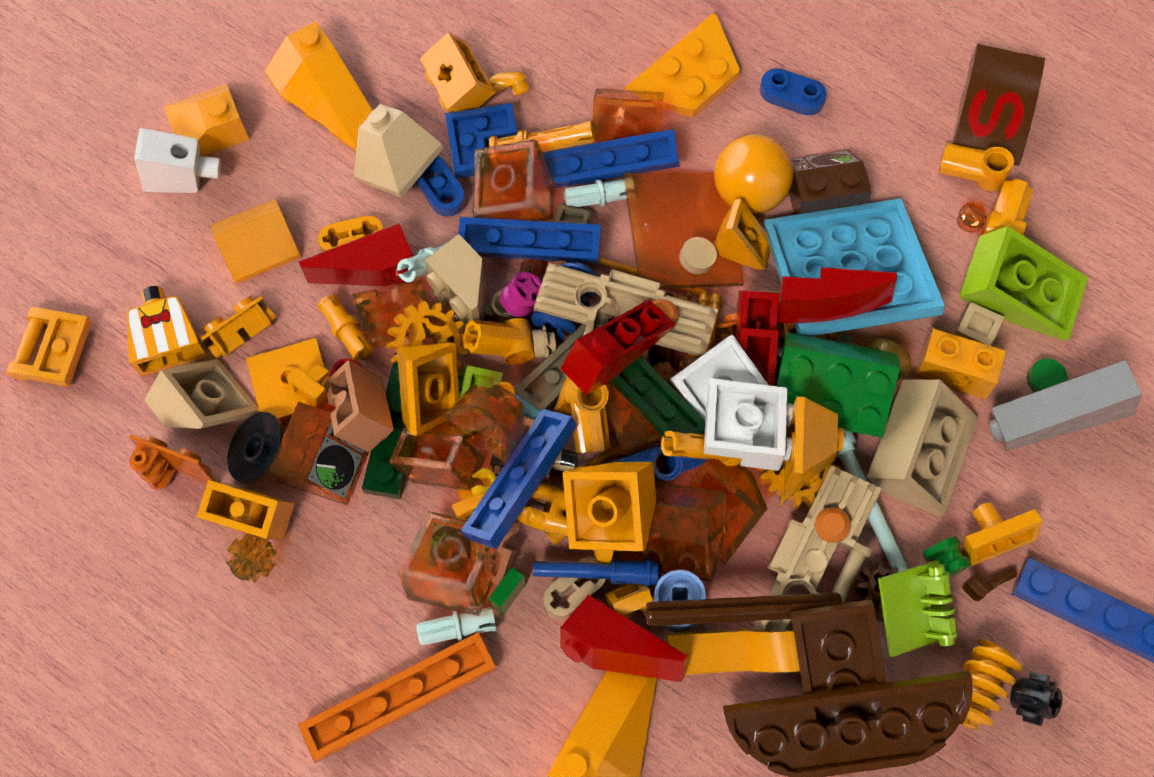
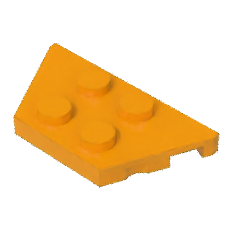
M712 13L624 88L623 96L632 101L634 97L653 102V107L663 110L671 109L676 111L677 114L691 118L703 110L733 84L740 75L739 66L717 15Z

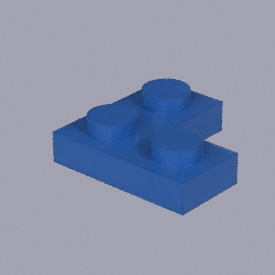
M512 103L445 113L456 179L489 174L485 144H489V138L491 136L504 138L517 135Z

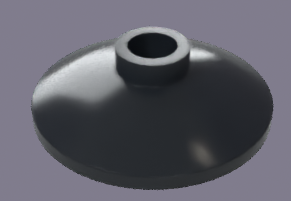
M269 412L255 413L248 417L235 432L229 446L227 464L230 475L236 481L244 484L254 483L264 477L275 464L283 442L282 425L275 415Z

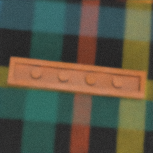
M479 632L299 723L298 727L313 761L318 763L497 669Z

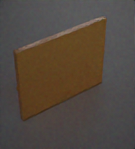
M714 172L624 173L623 180L638 277L661 283V288L694 289L696 287L743 286L742 268L738 262L717 255L714 265L708 272L693 274L682 266L679 259L684 243L690 238L702 237L715 245L720 225L730 209V206L725 203L717 191Z

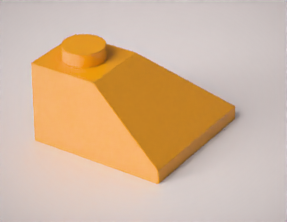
M228 84L164 106L173 133L197 139L201 156L249 140Z
M796 397L792 407L791 424L786 426V437L792 438V449L789 461L785 460L784 496L792 497L832 462L837 451H842L844 429L838 428V414L805 397Z
M612 462L565 470L563 472L569 549L644 551L646 549L656 504L653 462Z

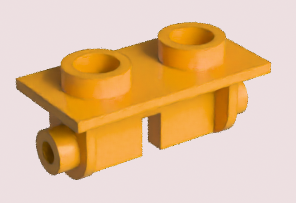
M251 295L233 307L236 313L224 321L220 316L203 328L206 334L201 336V340L203 343L209 339L213 342L208 349L216 359L222 355L224 358L227 357L228 354L245 343L238 333L240 329L243 328L249 337L253 338L272 325L271 321L276 316L268 306L261 309L259 305L263 302L262 296L255 300Z

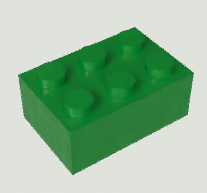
M786 332L775 386L787 388V403L794 405L796 397H805L837 413L838 428L883 438L900 371L898 353Z

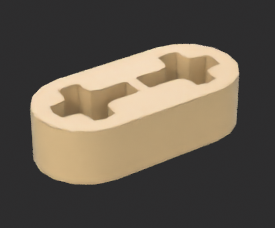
M585 557L577 561L580 563H599L594 557ZM559 577L546 589L543 596L544 608L547 614L556 620H567L588 594L595 597L602 591L607 579H597L598 582L595 584L587 581L579 588L577 584L583 578ZM572 589L574 593L567 599L569 607L564 609L559 606L554 609L552 607L554 604L553 595L557 593L562 597Z

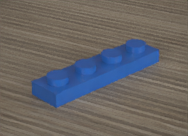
M674 129L538 153L541 185L544 190L595 182L597 179L606 180L680 167Z
M460 217L458 234L482 257L551 261L574 260L585 263H599L601 225Z
M546 409L541 410L461 529V532L468 540L493 549L498 548L578 426L572 416Z
M1030 557L1024 562L1011 595L1154 663V616Z

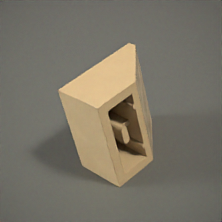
M458 234L425 259L428 271L426 280L432 287L430 295L436 303H441L442 309L447 307L449 310L452 309L454 311L452 318L454 322L463 321L464 325L459 329L465 333L466 324L472 319L485 321L488 288L483 259Z

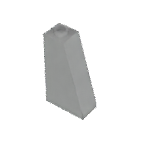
M1124 360L993 407V420L988 421V426L995 443L1002 441L1005 450L1008 451L1135 415L1142 393L1127 361Z

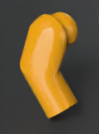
M499 72L488 78L496 93L511 86L513 94L519 96L530 89V85L526 81L527 76L522 72Z

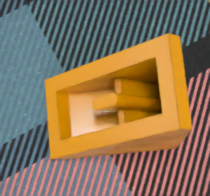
M741 199L734 200L718 231L714 245L717 255L756 270H765L770 252L767 233Z

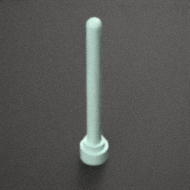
M844 430L842 451H837L838 456L836 459L840 458L847 473L867 481L854 455L856 439L852 432ZM876 501L868 520L892 569L897 567L899 569L898 572L909 569Z

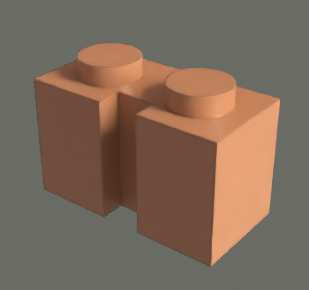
M348 360L324 382L328 403L336 407L330 414L335 437L370 452L394 430L381 376Z

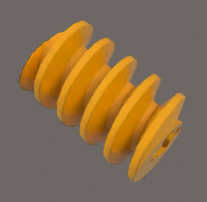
M977 639L979 646L974 647L970 652L972 660H967L963 665L964 671H969L972 676L973 691L970 709L962 726L976 731L979 730L980 724L989 727L994 725V721L986 714L987 710L999 713L1002 709L993 700L994 696L1003 699L1008 698V692L1000 686L1001 683L1014 685L1016 682L1015 678L1007 672L1008 669L1018 672L1023 669L1022 664L1010 652L984 639Z

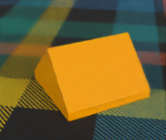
M276 198L211 224L213 237L235 284L301 258Z
M456 343L397 348L402 420L409 433L418 436L460 415Z

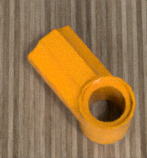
M946 143L938 173L976 181L981 189L995 192L1000 190L1004 180L1008 179L1014 164V157L1011 152L1003 147H991L983 151Z
M1019 179L1004 180L994 210L989 214L982 235L1006 226L1011 227L1021 235L1024 234L1027 224L1024 218L1033 193V189L1028 186V182Z
M514 318L502 323L472 319L466 324L465 333L462 337L464 349H469L471 353L502 356L504 362L510 365L527 363L535 358L530 323L527 319Z
M572 380L567 383L564 396L566 402L571 407L572 418L578 425L574 430L577 453H593L611 448L605 408L609 395L606 385L593 391L591 399L584 404L581 400V390Z

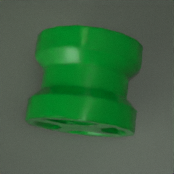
M956 536L943 540L922 553L924 559L928 562L939 560V564L944 565L945 571L950 573V577L966 570L972 565L969 558L963 556L960 552L961 543Z

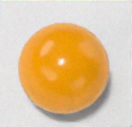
M759 134L745 135L729 143L720 153L714 170L715 185L725 203L731 207L734 200L741 199L752 214L764 213L777 207L788 195L794 177L792 160L786 149L773 138Z

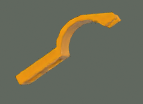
M734 629L667 634V643L688 656L685 675L738 671H800L793 630L760 631Z

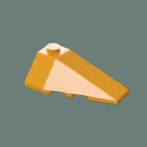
M314 21L286 36L266 68L265 74L284 101L288 104H294L304 112L306 117L312 121L316 120L329 130L331 135L356 152L358 128L373 110L333 44L317 21Z
M606 671L567 737L547 777H640L657 679Z

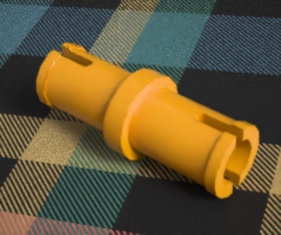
M331 294V299L329 295L321 299L317 308L332 326L331 333L336 340H341L354 361L360 362L361 359H367L373 353L374 347L359 329L360 323L356 317L348 314L337 295Z

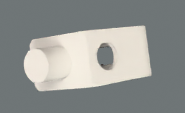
M139 128L134 160L143 192L196 193L199 191L201 177L219 179L221 159L201 156L197 139Z

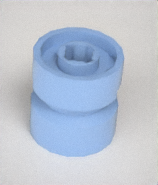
M670 571L663 575L656 584L653 601L706 599L705 587L699 577L690 571ZM696 624L665 625L663 627L667 630L680 632L686 631Z

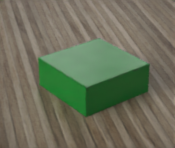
M511 567L489 596L490 606L501 615L506 613L526 586L524 575Z

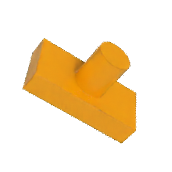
M984 503L972 513L982 530L965 536L961 553L963 556L968 557L972 564L971 566H974L1034 542L1038 538L1043 520L1037 511L1033 509L1004 521L993 503Z

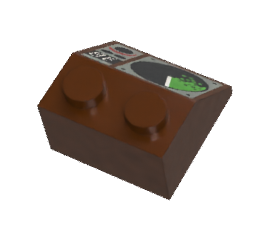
M850 150L791 159L794 177L789 196L794 215L868 203L872 191L864 163Z

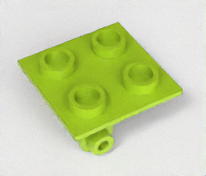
M939 560L878 578L889 657H895L939 641L940 646L955 644V638L958 636L954 617L947 616L954 614L955 608L945 605L953 601V596L949 595L951 594L949 584L950 573L945 571L944 565L939 564Z

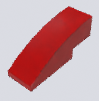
M821 267L819 279L782 276L778 323L826 322L875 310L892 302L897 273Z
M741 290L738 291L735 339L768 385L774 386L779 331L776 329L780 293Z

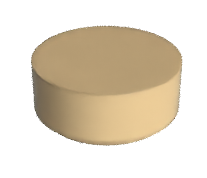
M693 237L684 243L679 259L687 271L693 274H704L714 265L717 259V251L709 240L702 237Z

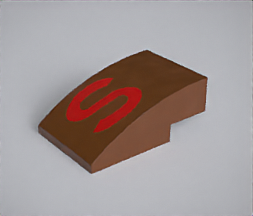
M977 44L970 60L952 144L983 151L991 147H1003L1012 153L1014 157L1013 165L1019 166L1036 107L1045 58Z

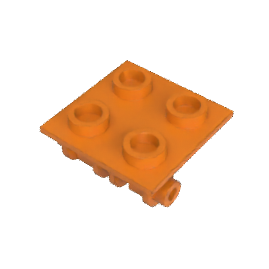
M130 434L129 438L136 445L129 459L130 467L151 488L161 490L167 487L175 471L205 483L208 480L216 481L210 474L212 469L200 462L202 458L198 454L184 448H180L179 452L170 450L164 441L151 435H146L145 439Z

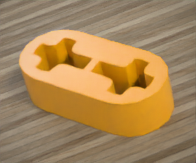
M362 216L324 226L319 231L317 241L321 251L325 252L364 237L366 229H372V233H375L384 228L381 221L376 217ZM337 236L339 239L338 245L332 247L330 244L331 238Z

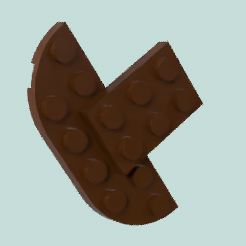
M870 599L790 611L803 688L802 695L723 706L729 731L746 755L750 754L757 761L766 765L768 770L788 777H827L910 765L934 755L947 745L945 741L955 732L959 724L963 725L971 705L973 684L969 671L886 682L875 609Z

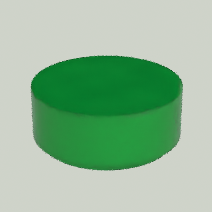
M1049 358L1037 361L1027 373V383L1034 393L1068 380L1067 372L1063 365Z

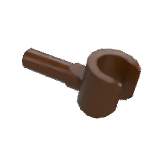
M1011 568L992 577L989 581H986L977 573L962 589L974 601H980L997 586L1017 577V572Z

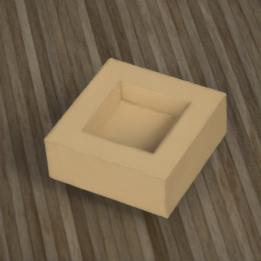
M970 302L954 335L991 346L1005 317Z

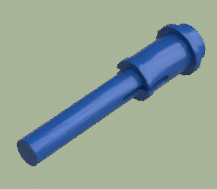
M647 557V561L612 559L611 564L534 561L533 576L611 579V584H646V587L650 589V585L658 583L659 561H651V557Z

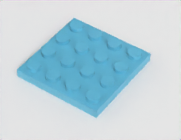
M901 198L764 220V230L767 233L768 244L781 285L782 276L819 279L821 267L897 273V281L891 303L848 318L826 322L794 323L797 334L815 336L943 315L944 302Z

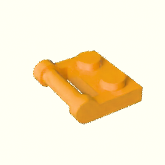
M30 307L26 316L29 322L14 362L8 364L5 374L21 381L32 380L70 387L92 321L88 316ZM43 326H47L33 366L29 365Z

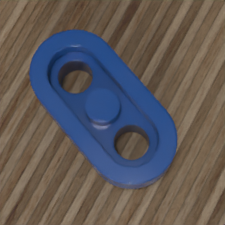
M771 69L761 79L760 94L768 103L803 115H815L824 107L827 92L825 87L816 80L783 69ZM805 92H809V93H812V94H814V95L810 96V95H807Z
M437 156L415 183L437 214L447 217L454 216L465 205L464 190L446 162L440 156ZM430 173L436 174L433 178H426ZM445 199H453L451 203H443Z

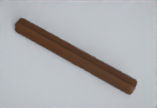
M839 593L653 601L646 603L645 620L649 626L791 619L790 611L843 604Z

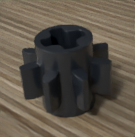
M1032 671L1030 672L1029 679L1022 677L1016 680L1010 693V703L1013 708L1017 709L1016 715L1023 716V721L1039 726H1042L1044 718H1056L1061 710L1063 701L1061 690L1055 688L1056 682L1050 681L1049 675Z

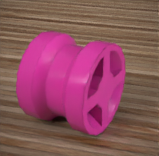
M530 272L518 273L500 293V302L503 308L515 317L522 318L527 316L534 309L542 284L541 280Z

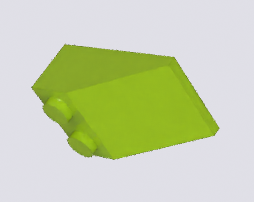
M1006 226L979 236L959 298L969 304L973 302L1005 317V321L1066 341L1070 339L1088 277L1011 227Z

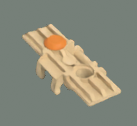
M552 263L548 264L534 305V310L585 324V335L593 331L603 321L607 320L609 322L610 318H616L650 299L676 324L671 331L655 344L700 357L707 351L718 309L665 295V291L660 290L661 283L615 270H611L609 276L601 274V277ZM586 292H595L600 296L601 301L594 307H587L583 305L580 298ZM650 348L641 355L645 360H647Z
M831 465L807 517H805L803 523L793 519L789 520L785 528L786 533L774 558H771L767 569L778 573L769 596L788 595L789 590L797 585L805 586L810 591V594H817L820 581L831 557L838 546L841 545L851 551L831 593H839L844 603L865 557L870 558L872 554L871 549L858 543L857 540L882 488ZM791 619L756 621L752 630L785 631L793 630Z

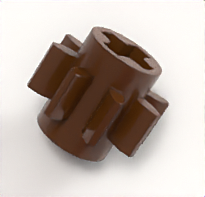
M881 561L875 565L873 573L864 567L859 574L866 582L858 583L854 591L862 592L865 600L871 599L874 606H877L878 612L882 613L881 596L874 587L879 584L878 578L897 573L899 569L897 567L892 569V571L885 569Z

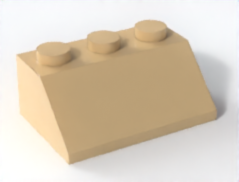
M940 379L902 380L885 427L883 438L880 440L867 478L873 484L882 488L881 491L887 496L933 514L945 516L978 417Z

